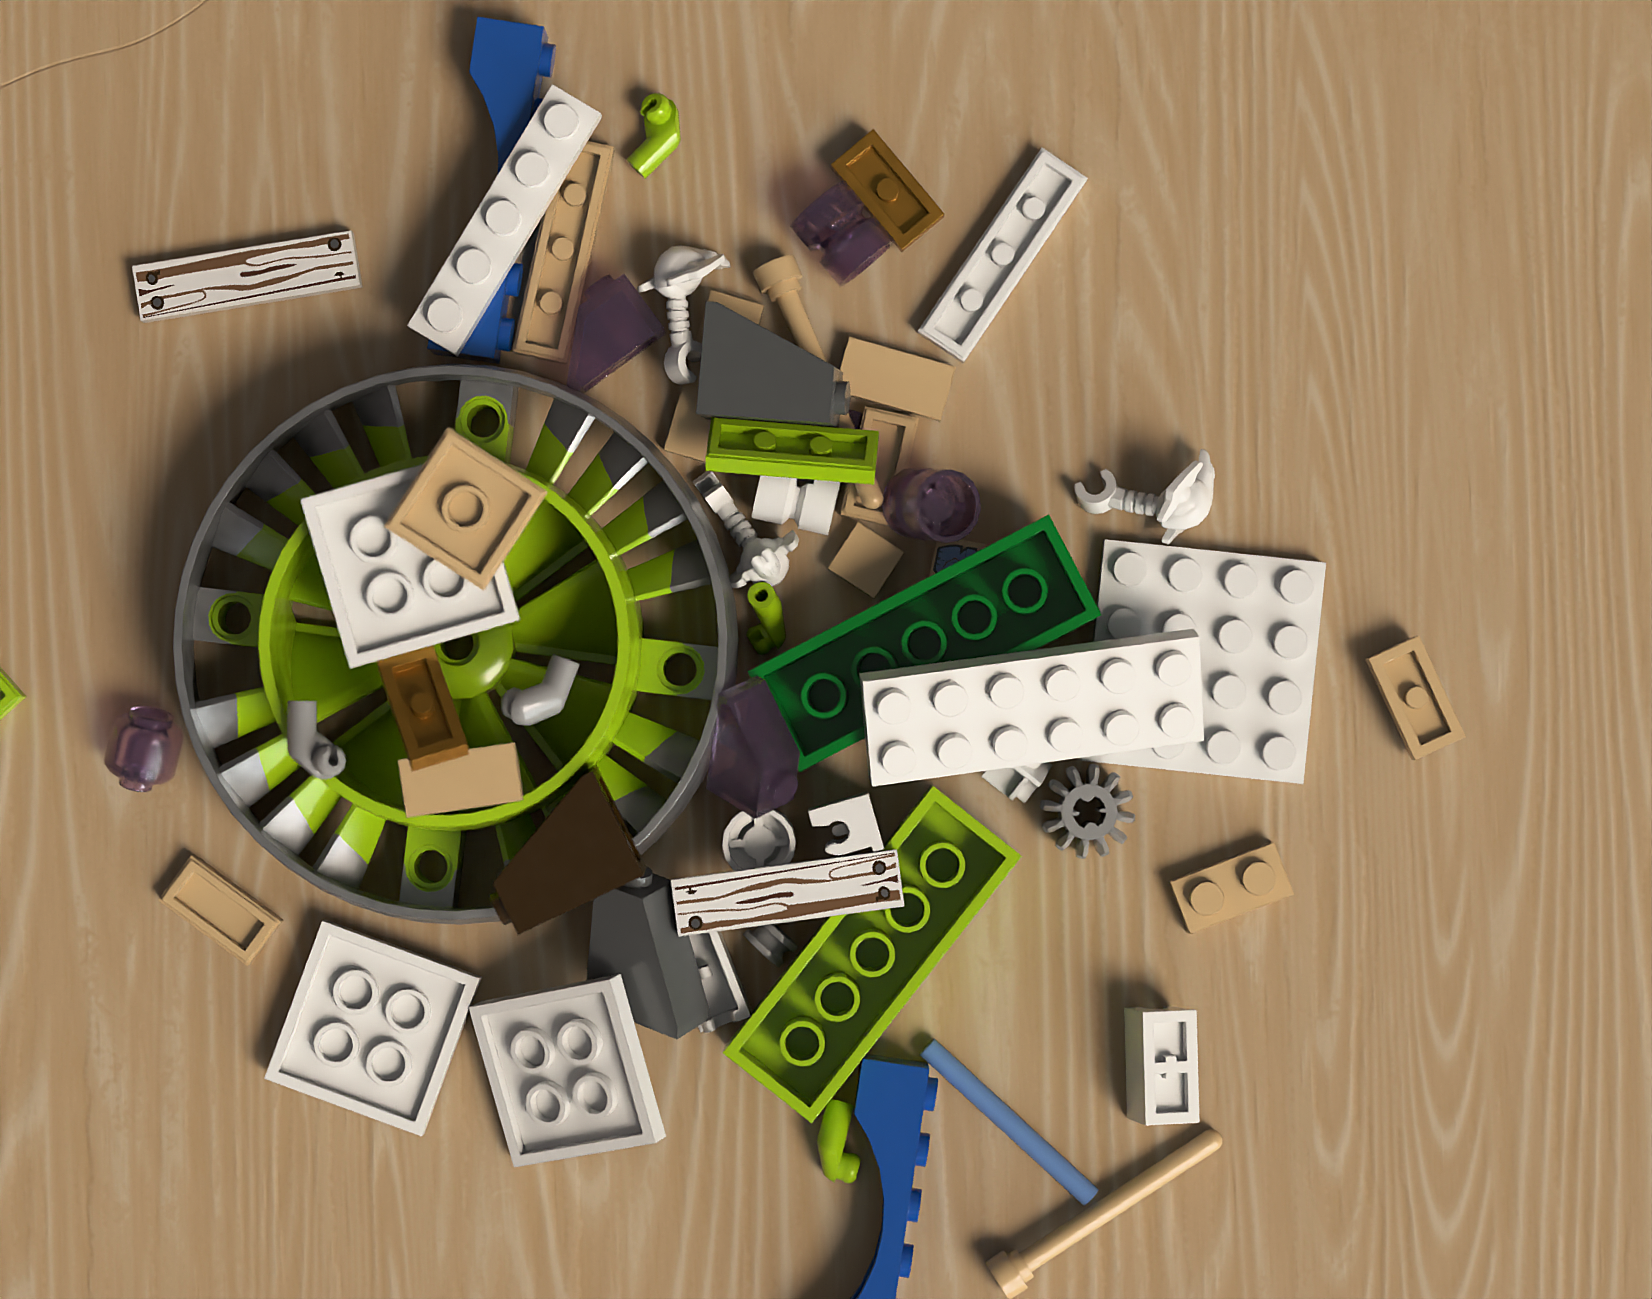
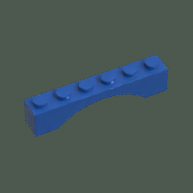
M477 17L469 73L484 97L494 125L498 152V175L543 98H539L542 77H552L556 45L548 43V35L544 26ZM513 264L458 357L428 340L427 348L435 355L499 364L501 351L510 352L512 347L515 320L513 318H506L509 296L518 297L520 293L523 264Z
M866 1054L861 1060L854 1114L870 1141L879 1166L883 1190L882 1225L874 1256L861 1284L850 1299H896L899 1277L909 1278L914 1244L904 1243L907 1221L916 1223L918 1221L922 1189L912 1188L915 1166H926L930 1141L929 1133L920 1132L923 1110L934 1112L938 1088V1078L928 1077L930 1068L926 1062Z

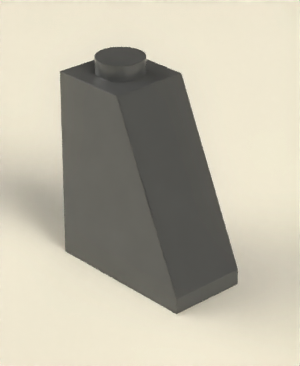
M706 301L696 414L706 419L714 417L839 428L840 415L848 414L851 396L850 382L843 381L842 371L720 303Z
M646 866L644 876L594 899L586 980L621 974L634 1023L674 1039H679L709 1019V1006L689 935L678 937L671 880L654 874L652 869Z

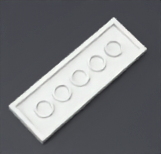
M1194 629L859 673L868 777L872 786L1204 741L1199 635Z

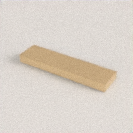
M587 141L541 218L512 350L515 354L566 365L569 363L614 158L615 148L613 146Z

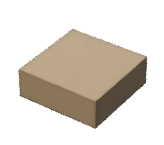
M857 522L829 565L828 570L874 599L903 556L904 551Z

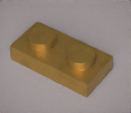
M874 129L831 164V169L901 253L944 218V212Z
M431 645L377 661L378 672L411 770L416 771L469 755L468 744L434 646Z

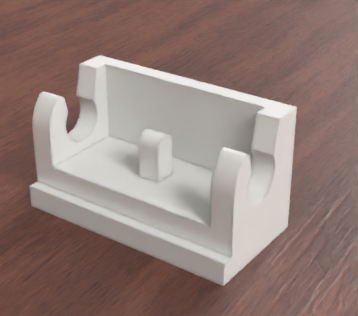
M867 791L808 809L812 826H829L834 821L844 822L835 825L832 828V833L835 836L847 835L842 839H832L827 842L825 849L827 853L844 855L871 846L873 852L884 849Z
M721 931L689 935L709 1006V1019L698 1026L700 1033L703 1031L704 1033H709L729 1022H738L751 1017V1006Z
M1163 1006V1009L1124 1007L1127 1119L1143 1125L1200 1123L1197 1010L1175 1006Z

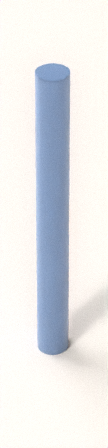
M936 1039L931 1040L919 1055L1083 1206L1096 1195L1099 1189Z

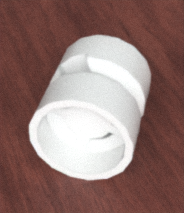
M760 475L752 518L780 525L790 518L795 520L798 529L828 536L841 482Z
M756 805L743 809L731 819L724 831L722 847L725 859L734 871L788 864L794 856L796 836L793 825L785 814L774 807Z

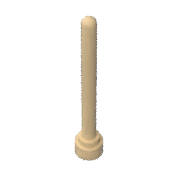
M794 255L779 257L754 270L753 274L761 293L768 294L771 302H778L795 345L826 361L798 295V292L802 289L799 280L803 276ZM849 413L847 415H840L839 428L855 429ZM876 477L874 485L854 483L860 499L866 508L876 509L881 506L883 494Z
M1214 1129L1204 1131L1022 1252L1018 1253L1017 1249H1014L1006 1255L1005 1251L1002 1250L985 1262L1007 1298L1012 1299L1028 1288L1025 1283L1034 1278L1031 1273L1032 1271L1218 1150L1222 1145L1221 1134Z

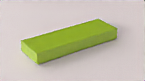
M711 417L705 471L874 485L879 431Z

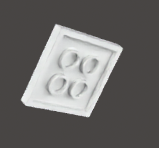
M423 465L300 499L350 668L520 620L504 561L483 591L384 527Z
M325 919L321 922L264 1079L423 1136L467 1019L468 1007L472 1005L482 977Z
M621 974L480 1001L468 1007L514 1167L654 1144L666 1137Z

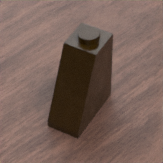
M597 765L588 768L493 882L496 892L490 894L493 907L503 925L512 922L518 935L644 876L647 867Z

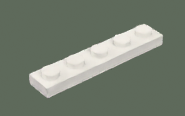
M551 85L407 326L457 357L459 356L601 120L602 115L600 112L555 85Z

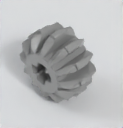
M1089 764L1087 768L1086 783H1082L1079 772L1074 766L1066 768V776L1071 784L1070 788L1066 789L1055 779L1050 780L1048 783V787L1061 796L1059 803L1051 800L1040 801V809L1058 812V818L1047 820L1042 824L1044 832H1053L1062 827L1065 829L1055 843V847L1061 851L1069 846L1074 837H1078L1075 853L1076 857L1080 859H1085L1088 854L1089 840H1093L1095 849L1100 856L1108 855L1109 847L1103 836L1109 834L1115 841L1123 844L1127 840V836L1124 832L1114 827L1116 820L1126 823H1133L1135 821L1134 813L1117 810V805L1126 803L1133 798L1132 792L1124 790L1111 795V790L1118 784L1120 776L1115 772L1107 775L1100 786L1097 785L1100 771L1099 766L1095 764ZM1096 797L1101 805L1095 808L1096 811L1101 812L1099 820L1096 823L1086 820L1079 826L1074 819V816L1080 814L1078 811L1073 810L1076 801L1081 799L1089 802Z

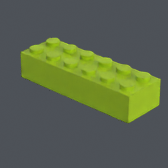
M930 785L883 845L884 849L879 850L897 849L904 907L826 917L752 1011L751 1017L744 1021L724 1047V1055L810 1123L820 1114L1022 857V855L933 785Z

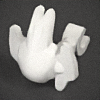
M683 245L672 246L661 254L654 268V277L637 287L638 293L655 288L664 297L668 298L666 309L669 310L667 312V320H670L668 329L671 330L669 335L672 346L665 354L664 367L668 378L679 385L695 382L697 377L687 368L686 357L691 362L701 361L702 344L693 341L692 333L689 331L691 326L690 321L687 320L689 318V311L686 309L688 308L686 296L694 292L702 278L714 269L731 267L724 254H717L710 250Z
M1201 449L1199 460H1195L1181 472L1160 496L1152 493L1147 495L1145 492L1137 493L1134 490L1128 492L1127 489L1118 487L1115 477L1107 469L1100 472L1105 487L1104 491L1100 494L1091 495L1087 493L1081 482L1074 484L1078 504L1088 513L1100 514L1114 508L1130 513L1135 511L1136 514L1141 515L1145 513L1148 516H1154L1156 514L1157 521L1160 522L1161 526L1168 528L1162 538V543L1169 544L1179 533L1199 525L1208 515L1213 499L1215 470L1211 464L1208 452Z
M706 471L692 481L714 513L718 514L725 523V528L730 530V535L733 539H736L738 546L743 547L740 563L736 567V571L729 575L731 588H740L750 581L753 584L766 582L771 586L780 584L789 569L787 554L798 546L799 538L794 530L782 538H757L754 528H751L749 521L745 520L746 517L743 513H739L733 504V499L712 471Z

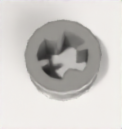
M776 924L758 926L755 930L747 929L743 933L757 950L779 968L784 963L782 959L783 954L787 951L794 952L798 948L796 943Z

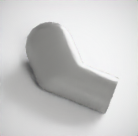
M553 654L541 684L524 690L513 687L503 695L501 700L503 714L518 725H532L558 714L564 707L580 664Z
M287 701V750L290 757L311 775L320 779H330L341 773L346 763L345 754L340 747L334 745L317 731V701Z

